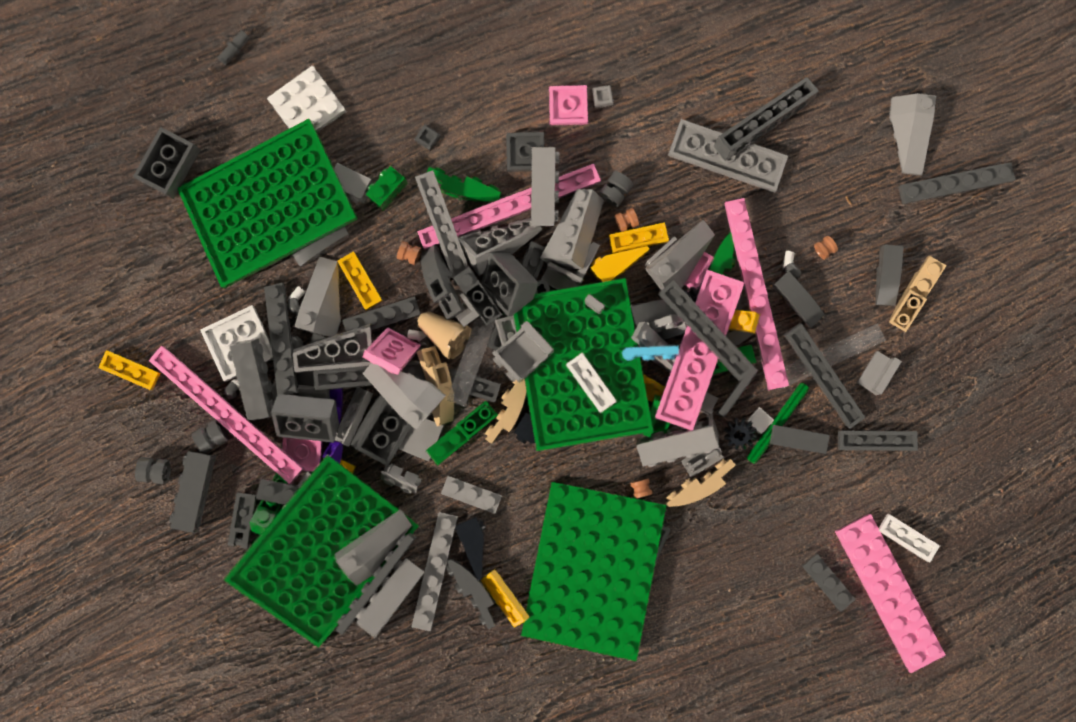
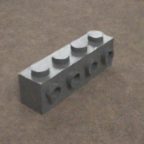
M259 338L239 341L230 345L247 421L272 416L271 411L275 400L272 396V384L268 380V367L263 359V346L259 342Z
M188 451L184 456V470L178 480L180 487L179 492L174 497V504L176 505L170 515V528L191 533L199 532L216 456L195 451Z

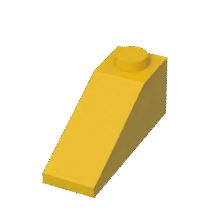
M645 246L606 255L602 259L598 257L591 263L590 271L600 283L615 280L646 255L649 247Z

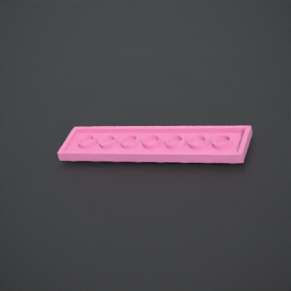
M707 270L695 304L726 336L744 282ZM688 326L679 348V356H676L655 418L693 431L718 358Z
M867 514L836 530L835 533L907 670L913 673L945 656V653L881 532L878 531L879 528L872 515Z

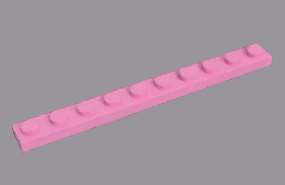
M591 164L560 176L559 183H555V191H559V198L575 193L577 189H585L600 183L601 180L595 165ZM532 187L451 218L457 237L531 210ZM433 226L417 231L424 250L429 249L434 244L440 245Z
M745 199L725 202L724 205L742 281L744 282L750 312L760 314L755 336L768 390L789 386Z
M161 346L149 361L285 481L292 484L304 470L303 467L255 425L247 421L240 412L169 350Z

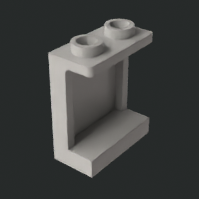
M527 321L497 351L492 352L495 356L492 360L500 368L504 366L508 370L506 375L512 382L517 380L521 383L554 353L551 346Z

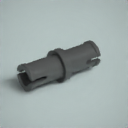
M240 30L231 43H227L228 46L217 59L227 66L231 59L240 53L239 50L250 40V37Z

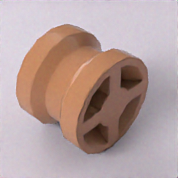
M826 236L822 242L814 244L817 254L824 260L829 257V254L838 251L836 243L830 236Z
M649 479L630 483L631 487L634 488V498L653 494L649 488Z

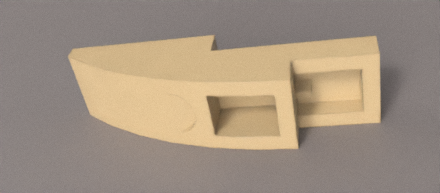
M928 256L919 271L914 274L889 323L907 332L926 302V297L947 265Z
M436 346L419 350L417 355L426 381L431 382L446 395L432 411L436 425L440 426L454 419V394L449 369L446 362L441 363Z
M525 379L521 383L517 380L512 382L515 385L511 391L507 389L501 397L503 399L502 404L507 407V410H501L496 417L499 421L495 426L491 425L485 433L487 435L486 440L491 444L494 443L503 429L510 433L515 426L526 398Z
M722 459L715 465L717 469L712 473L708 471L700 478L701 482L696 478L692 480L688 478L681 484L682 488L678 492L674 490L666 497L667 501L665 504L668 507L690 504L716 492L726 484L721 477L735 466L734 462L731 459L726 461Z

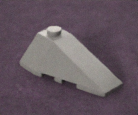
M911 94L891 98L889 117L890 122L893 124V135L897 142L898 157L903 174L919 176L923 174L935 113L936 96Z
M531 218L511 222L508 226L502 228L493 226L491 227L492 230L481 232L480 230H475L458 239L469 265L478 275H481L485 271L490 252H510L513 254L542 230V227L531 226Z
M704 220L700 221L649 264L645 270L661 290L673 280L682 288L715 234Z
M319 256L294 327L303 331L331 337L337 335L341 323L339 267L337 261Z
M373 363L363 372V375L393 409L416 430L446 396L431 382L422 381L410 373L400 372L396 375Z
M400 509L335 553L336 561L347 577L357 586L375 573L387 555L397 545L398 540L405 535L412 525Z

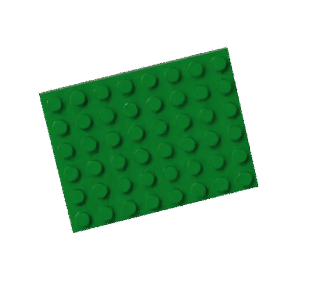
M309 118L177 188L217 280L223 289L358 219L320 137Z
M626 278L538 293L534 295L533 300L514 314L517 332L527 321L554 350V353L525 378L537 451L653 432L640 357H635L632 361H627L623 357L624 349L638 347L637 343L631 338L635 328ZM589 294L605 306L601 314H598L585 304V299ZM583 353L616 400L613 405L601 413L566 366L567 363Z
M327 454L225 576L224 581L319 648L336 628L337 622L342 615L349 612L351 609L349 606L354 599H359L362 596L361 590L366 583H371L375 578L372 575L356 586L337 563L335 553L399 511V509ZM404 514L412 525L405 533V536L410 533L413 534L419 525ZM396 545L392 551L395 552V550L398 548V545ZM384 560L380 566L383 568L387 561Z
M552 482L526 608L529 618L523 623L521 636L637 661L666 505Z

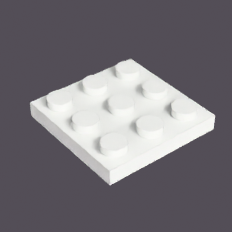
M313 66L267 98L289 128L309 118L316 131L319 132L346 112Z
M253 305L200 330L225 382L237 377L229 347L236 342L259 338V342L263 346L262 355L264 362L273 360L271 341Z

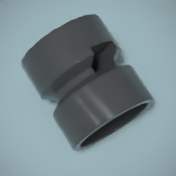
M614 171L608 179L609 184H604L599 191V195L611 205L619 207L625 198L624 194H628L634 184L624 174Z
M216 419L207 423V428L200 427L192 432V438L196 446L204 454L213 450L215 444L221 445L229 440L225 427Z
M140 457L135 468L137 482L150 483L152 481L155 484H167L170 478V460L156 459L154 461L153 458Z

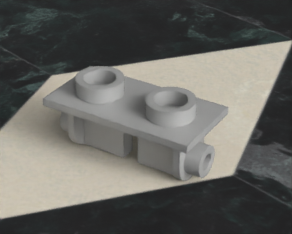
M717 448L714 452H700L694 457L683 459L681 462L689 476L693 477L724 457L721 454V449Z
M393 464L385 466L384 471L381 472V479L384 483L390 486L396 485L406 493H417V488L422 481L419 475L406 471L403 477L401 476L402 468Z

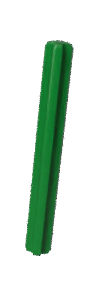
M800 383L774 421L747 456L748 461L753 464L757 463L770 445L773 425L783 426L808 392L809 387L806 384Z

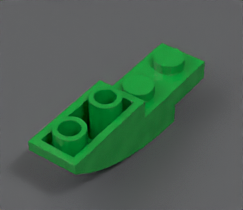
M429 167L427 172L434 171L437 182L441 184V193L473 202L497 201L502 197L499 188L491 184L489 186L482 184L483 181L473 176L470 178L467 176L463 183L461 178L455 175L450 177L445 174L444 170L435 167V169Z
M731 232L716 250L708 268L709 271L727 276L724 272H730L732 267H735L736 256H733L735 247Z
M484 401L425 452L439 466L494 420L498 414L487 401Z

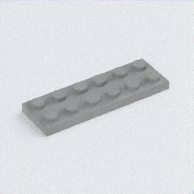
M682 119L680 120L668 156L774 193L777 191L788 159L787 155L751 143L725 161L714 148L718 136L723 133Z

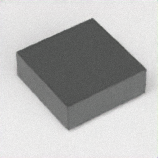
M424 124L414 140L431 151L441 135Z

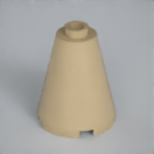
M430 311L422 313L418 318V327L448 359L456 358L464 350L466 345L463 343L466 339L469 340L472 334V329L468 325L463 327L460 322L451 319L447 320L446 317Z

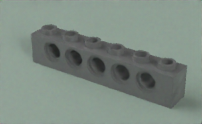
M807 77L718 136L714 148L725 161L812 103L819 92L818 89Z

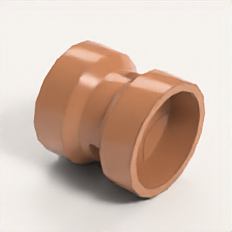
M633 208L628 209L626 213L614 215L620 232L627 231V228L630 226L633 228L639 226V221Z
M403 241L399 247L397 259L402 261L408 260L410 264L416 265L422 248L418 246L412 248L408 242Z

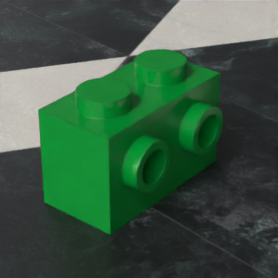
M392 166L388 169L385 168L380 173L378 181L376 183L373 182L367 188L366 196L382 211L387 208L408 184L405 177Z

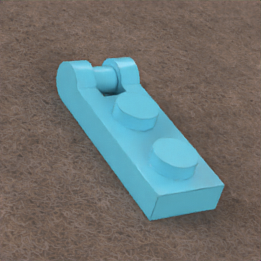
M678 346L626 348L623 351V357L627 361H632L635 357H643V360H655L657 356H663V360H673L675 356H679Z

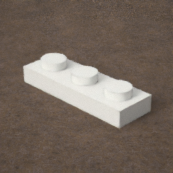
M583 353L566 364L600 413L616 402Z
M890 514L886 515L878 530L927 562H931L940 547Z

